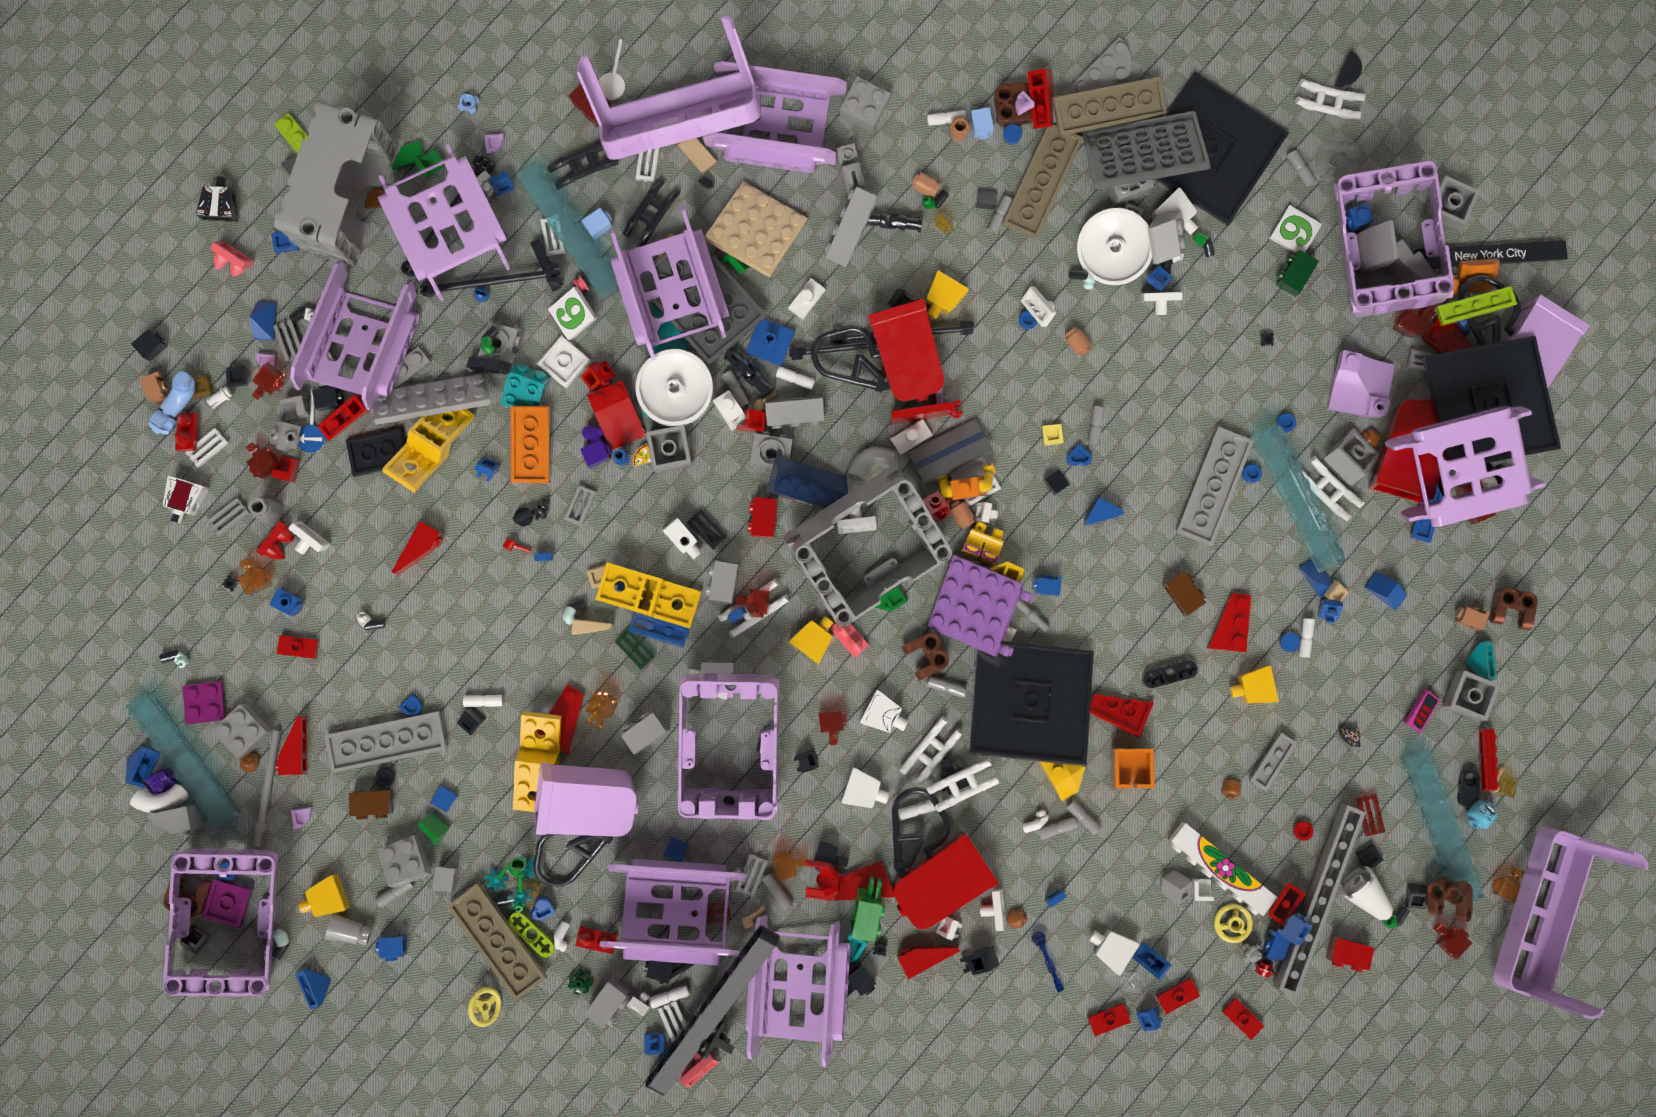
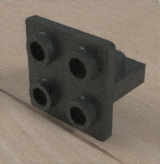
M722 1020L697 1051L704 1059L708 1058L714 1045L729 1054H732L735 1048L730 1043L731 1039L721 1033L726 1025Z

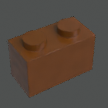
M1185 571L1180 572L1162 586L1182 615L1188 616L1206 604L1204 600L1206 596L1201 589L1195 587L1193 584L1195 580L1191 574Z
M392 789L349 793V815L356 816V820L368 819V815H375V818H387V814L393 813Z

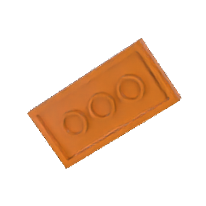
M511 406V483H550V406Z

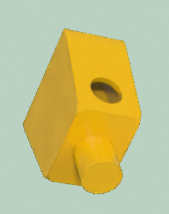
M938 270L926 298V303L931 306L927 315L934 320L938 318L941 312L948 316L964 299L969 289Z
M825 616L818 625L811 620L789 643L819 664L833 638L827 632L833 625V622Z
M1263 666L1238 676L1239 685L1229 687L1231 697L1242 696L1243 703L1279 702L1271 666Z
M338 874L327 877L305 891L307 899L299 902L300 911L306 913L312 910L314 917L341 912L350 908Z

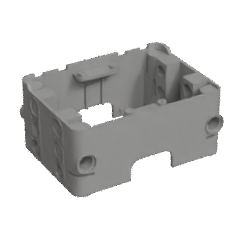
M318 100L313 109L316 112L315 118L311 119L307 131L309 133L307 140H302L287 183L290 186V190L285 194L281 205L283 210L281 214L277 213L274 227L283 232L300 249L355 266L359 260L360 251L370 225L357 218L356 210L366 187H383L378 176L382 174L384 179H386L391 161L396 152V143L380 120L361 115L350 108H340Z
M892 468L883 470L881 474L865 482L861 487L855 488L818 512L813 518L799 525L796 529L790 530L784 536V543L792 554L794 561L808 579L821 603L831 614L835 622L841 626L849 625L881 604L880 597L908 579L918 580L949 560L952 555L950 546L927 510L921 496L900 470ZM891 492L897 504L908 513L911 518L908 524L921 539V543L926 549L921 550L900 565L895 558L888 559L864 575L863 579L867 585L866 587L845 600L840 591L836 590L825 573L826 569L809 543L834 528V523L858 509L861 504L866 503L869 505L886 493Z

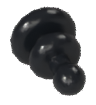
M548 497L543 498V503L537 504L538 508L532 509V513L536 516L535 520L547 518L545 512L549 510L547 504L550 502V499Z

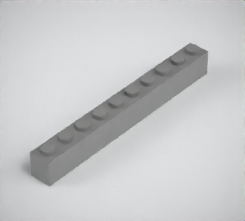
M1340 804L1300 912L1308 918L1307 922L1312 925V928L1301 946L1290 942L1273 985L1278 990L1298 997L1366 812Z

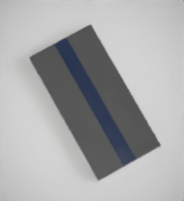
M975 419L907 452L922 482L926 485L993 452V449Z

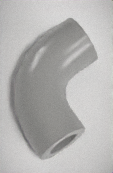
M877 446L867 448L856 455L847 474L854 478L865 480L868 471L873 466L879 465L891 468L897 451Z

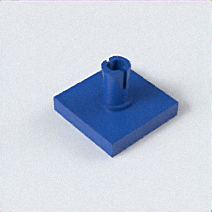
M764 319L756 326L746 354L782 367L795 330Z

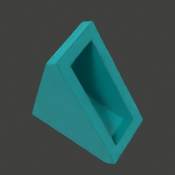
M851 928L843 942L850 943V963H856L868 941L853 939L851 937Z

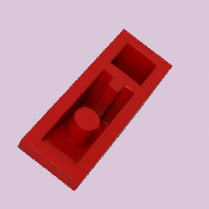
M1046 68L1027 72L1030 98L1034 101V107L1031 108L1033 129L1052 127V98L1054 90L1052 71Z
M355 394L317 427L328 441H331L370 410L366 409L362 395Z
M419 522L391 572L400 575L435 551L436 548L441 546L444 534Z
M297 716L275 763L278 775L307 774V716Z
M957 945L914 946L912 948L907 946L899 951L900 954L897 955V959L908 979H911L955 955L960 950Z

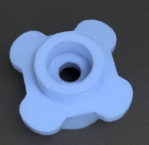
M463 93L458 109L474 114L479 98Z

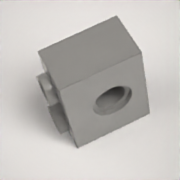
M1152 180L1109 187L1107 193L1113 207L1116 208L1127 202L1129 203L1149 195L1154 185Z
M488 321L485 333L492 326L499 331L492 339V346L496 341H501L502 345L490 355L483 352L480 348L478 358L503 360L514 365L517 358L515 351L522 341L521 333L518 329Z
M764 431L759 432V434L755 433L750 465L772 469L775 458L769 459L766 457V453L769 450H774L778 456L790 459L793 439H789L790 436L778 434V437L770 436L771 433Z

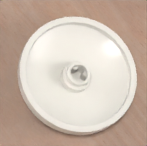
M1123 208L1106 209L1091 217L1083 226L1077 243L1078 258L1083 269L1096 281L1107 285H1123L1141 276L1152 260L1148 233L1149 226L1146 221L1133 211Z
M669 349L656 353L657 360L653 361L650 357L641 367L636 379V395L641 408L652 420L662 425L675 427L694 422L707 410L713 395V382L707 366L696 355L684 350Z

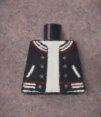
M215 176L214 186L202 187L196 216L201 220L238 222L236 193L230 187H226V178Z

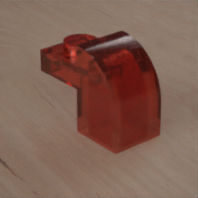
M1437 305L1423 307L1419 315L1407 309L1400 315L1393 330L1406 337L1414 338L1421 336L1434 326L1430 321L1436 314L1434 310Z

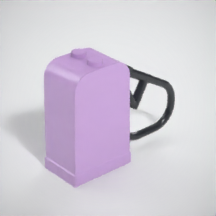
M1476 275L1469 278L1462 285L1458 294V301L1465 299L1468 288L1476 282H1487L1498 290L1507 286L1490 276ZM1513 291L1517 305L1513 306L1512 316L1504 327V331L1508 333L1504 341L1536 335L1547 388H1549L1590 325L1541 294L1526 302L1521 309L1519 298ZM1498 314L1479 324L1475 322L1473 317L1466 319L1479 346L1488 345L1481 331L1492 325V344L1500 342L1501 317Z
M540 763L533 814L535 833L542 835L536 845L533 866L534 873L540 882L556 887L574 882L606 843H611L613 836H623L631 830L634 814L638 813V803H636V793L632 777L628 772L618 769ZM555 835H582L568 841L566 845L567 848L584 857V860L569 877L561 880L545 877L540 869L544 843ZM594 838H600L590 852L580 846Z

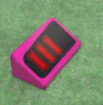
M1423 690L1403 723L1421 733L1440 700L1428 690Z

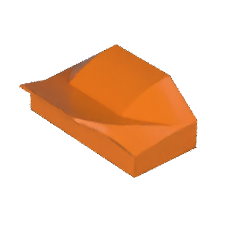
M1498 259L1460 261L1458 280L1465 283L1469 278L1476 275H1487L1497 279L1500 261ZM1476 282L1468 290L1470 293L1491 291L1492 285L1487 282Z

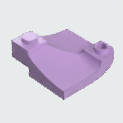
M1346 350L1341 351L1338 356L1336 371L1333 373L1327 410L1367 418H1381L1385 416L1390 406L1389 394L1395 365L1368 358L1360 353ZM1378 404L1382 406L1381 411L1377 409Z

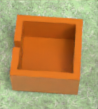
M1111 748L1112 788H1155L1154 749Z

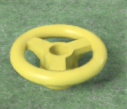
M1228 904L1220 908L1216 913L1214 927L1221 939L1229 943H1238L1250 935L1253 928V920L1245 907L1238 904ZM1228 910H1233L1228 922L1220 924L1222 915ZM1239 911L1246 917V930L1244 929L1243 920L1238 917ZM1233 921H1237V925L1235 927H1232ZM1229 929L1230 931L1234 933H1240L1241 935L1238 937H1230L1224 934L1222 930Z
M483 987L472 995L468 1004V1015L475 1025L485 1027L492 1024L498 1018L502 1001L497 990L492 987ZM483 993L492 994L488 999L479 997ZM496 1001L495 1011L493 1015L489 1018L488 1011L490 1010L491 1005ZM474 1012L481 1014L482 1021L476 1018Z

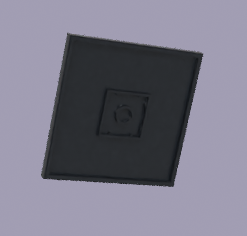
M1194 72L1166 116L1191 111L1196 112L1210 161V169L1157 178L1155 180L1174 192L1180 187L1192 204L1228 226L1290 132Z
M1536 335L1422 358L1437 423L1498 407L1522 406L1532 412V415L1518 419L1525 456L1561 449ZM1487 437L1472 441L1474 454L1491 450L1495 445L1494 439ZM1463 444L1448 447L1443 451L1444 458L1447 461L1465 457ZM1511 451L1484 457L1485 464L1512 459Z
M1003 641L1002 644L1014 649L1012 656H1004L1000 653L997 656H992L977 649L969 754L1086 767L1094 651Z

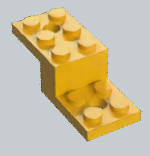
M467 409L421 417L409 429L407 443L383 467V472L415 493L449 456L451 443L472 422L475 415ZM449 416L452 420L445 421L442 417ZM413 465L416 469L411 471L406 469V466Z
M607 562L595 600L691 629L702 592ZM618 581L625 583V589L622 592L615 590V584ZM676 599H680L683 602V607L680 610H675L672 607V603Z
M522 712L520 749L515 759L513 810L534 812L536 796H532L529 792H537L540 763L559 765L562 716ZM541 729L546 734L539 735L536 730Z

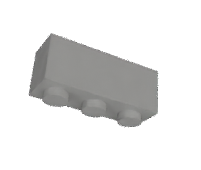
M822 396L765 401L767 426H771L773 429L782 428L784 424L798 427L806 422H809V425L821 424V421H825Z

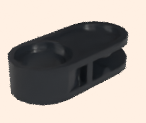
M1464 770L1459 776L1457 801L1465 808H1471L1479 800L1481 778L1479 773L1474 770ZM1469 773L1475 779L1472 784H1468L1465 781V777Z

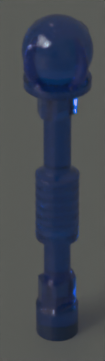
M1037 931L1032 935V941L1036 943V946H1039L1043 953L1044 962L1053 977L1056 991L1061 992L1064 990V987L1057 977L1052 958L1047 953L1045 945L1046 936L1044 933Z

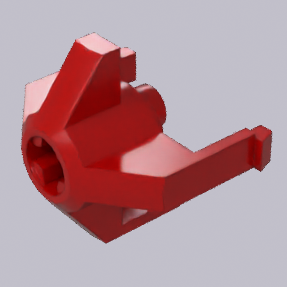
M810 859L805 860L804 866L820 868V874H817L816 877L819 889L806 887L805 898L830 901L841 890V874L831 863Z

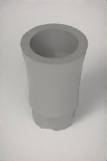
M258 497L248 504L250 513L265 524H274L282 517L283 507L274 498Z
M333 913L327 926L325 940L366 946L370 939L372 928Z

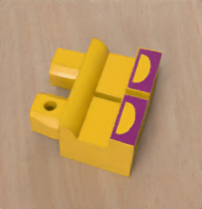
M977 522L975 527L969 532L961 553L975 559L979 557V561L995 566L1004 543L1002 541L1003 531L994 528L991 536L986 535L984 532L987 525Z

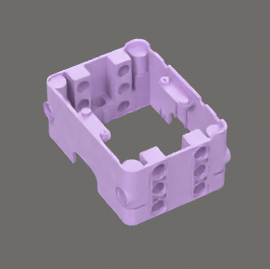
M1431 161L1364 171L1341 177L1338 183L1334 184L1351 313L1356 317L1379 315L1393 311L1437 305L1446 301L1447 298H1453L1454 281L1448 245L1446 246L1441 217L1442 200L1436 165ZM1414 186L1419 191L1429 188L1433 219L1424 220L1421 227L1425 254L1428 258L1439 257L1441 276L1415 280V282L1391 286L1389 284L1356 290L1355 273L1353 271L1361 267L1356 234L1346 233L1347 216H1345L1344 204L1354 200V197L1356 198V203L1372 200L1376 190L1384 189V194L1391 193L1394 187L1395 196L1410 194ZM1405 289L1408 292V297H1400L1398 291Z
M693 673L686 677H681L679 690L678 812L681 816L702 819L769 820L777 813L780 679H777L774 675ZM726 685H737V686H736L735 688H733V689H730V688H728ZM699 693L700 698H717L719 693H728V698H734V693H740V699H757L758 694H761V697L765 699H772L774 697V730H764L761 733L760 764L763 770H773V789L728 791L719 790L718 788H686V769H691L695 765V731L693 729H685L688 716L687 698L698 696ZM732 796L735 801L732 804H728L724 798Z
M187 848L182 851H174L171 863L169 892V934L165 950L163 990L166 994L171 996L236 997L258 996L265 991H269L278 853L271 850ZM221 858H227L230 861L228 868L220 867L219 860ZM180 873L220 874V877H226L227 874L271 875L270 896H268V899H261L259 901L257 936L259 938H268L265 951L266 957H264V960H266L265 970L252 971L251 975H249L250 969H233L230 975H208L209 969H192L188 975L183 969L173 971L176 938L187 937L190 927L191 900L186 897H179ZM213 980H218V981H220L221 983H211V982H212Z

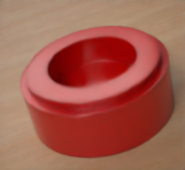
M1298 821L1294 824L1292 832L1298 840L1307 841L1313 836V827L1306 821Z

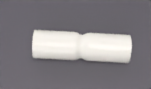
M965 110L927 114L928 126L952 123L956 118L966 120Z
M779 366L776 374L778 378L794 382L812 390L815 379L803 374H797L795 371Z
M1303 618L1302 638L1300 640L1298 657L1310 658L1315 624L1314 619Z
M503 695L463 696L464 707H497L504 704Z
M927 800L917 805L901 808L898 810L902 821L919 814L935 811L936 809L931 801Z
M687 984L668 992L649 997V1000L654 1009L671 1001L690 996Z

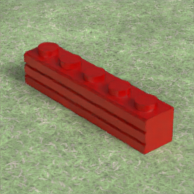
M1490 729L1479 731L1481 791L1494 792L1499 788V782L1497 781L1499 771L1496 765L1498 763V758L1496 757L1497 745H1495L1497 735L1495 730Z

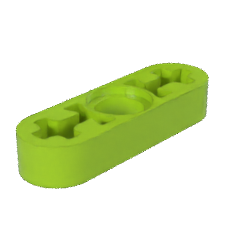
M515 912L509 917V924L514 931L540 956L549 957L554 953V941L524 912ZM514 917H522L521 923L524 926L529 923L530 926L526 927L522 932L523 926L521 924L515 925L514 922L516 920ZM529 929L537 931L536 939L531 940L528 938L527 931ZM542 936L544 939L541 940V942L544 945H546L547 943L550 944V952H543V945L539 943L536 946L534 943H536Z

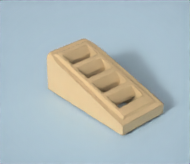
M574 619L571 634L580 635L611 630L614 625L612 623Z

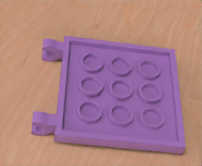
M954 555L927 627L992 656H997L998 653L1004 656H1012L1014 649L1002 644L1018 599L1032 602L1035 594L1023 590L1024 583Z

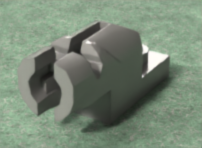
M855 143L836 148L847 195L849 196L852 189L855 190L858 186L866 190Z

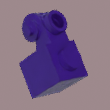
M591 425L584 427L582 435L587 441H591L590 445L580 449L587 466L591 469L611 460L609 456L612 453L608 443L604 444L601 439L604 436L601 427Z
M166 768L161 769L157 773L150 774L143 784L150 793L160 794L169 790L174 784L179 785L180 783L177 780L178 775L172 769Z

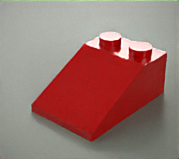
M622 380L587 395L611 451L646 436Z

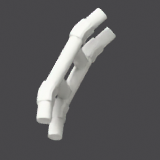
M1305 79L1300 80L1299 86L1314 93L1318 92L1316 103L1298 96L1295 99V104L1307 110H1315L1345 119H1361L1362 111L1341 109L1343 99L1348 101H1365L1366 94L1326 87ZM1325 94L1336 97L1334 107L1323 105Z
M1316 456L1312 457L1310 462L1323 477L1317 484L1304 470H1300L1297 473L1298 477L1332 512L1347 522L1351 515L1340 507L1336 501L1343 495L1348 501L1359 508L1363 506L1364 501L1344 486ZM1328 482L1337 489L1331 497L1321 490Z
M773 579L744 600L718 615L720 621L723 622L728 619V615L740 607L745 608L748 613L744 617L746 621L729 631V635L732 638L790 601L789 597L784 595L769 606L767 605L762 596L779 585L776 579ZM756 601L762 611L752 616L747 606Z
M944 717L940 718L900 768V772L906 774L917 759L927 765L915 781V784L919 787L922 786L948 751L963 735L962 731L957 729L945 744L937 740L935 737L948 722ZM929 744L939 750L933 759H930L923 753Z
M990 758L927 787L928 793L932 794L949 785L953 794L952 797L935 805L936 810L941 812L960 801L1001 783L999 777L996 776L978 784L973 775L991 766ZM966 777L971 788L960 793L956 782Z

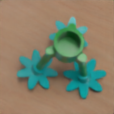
M525 856L513 858L510 863H506L505 867L499 869L497 873L494 869L490 868V875L484 876L486 880H489L486 887L489 888L494 885L495 892L499 891V886L506 889L507 886L504 881L508 880V877L503 875L509 870L511 875L518 877V890L511 888L513 894L507 898L514 900L513 905L521 902L523 906H526V900H533V897L529 895L532 889L524 891L523 880L526 878V875L534 878L532 872L534 871V865H532L534 858L528 861Z

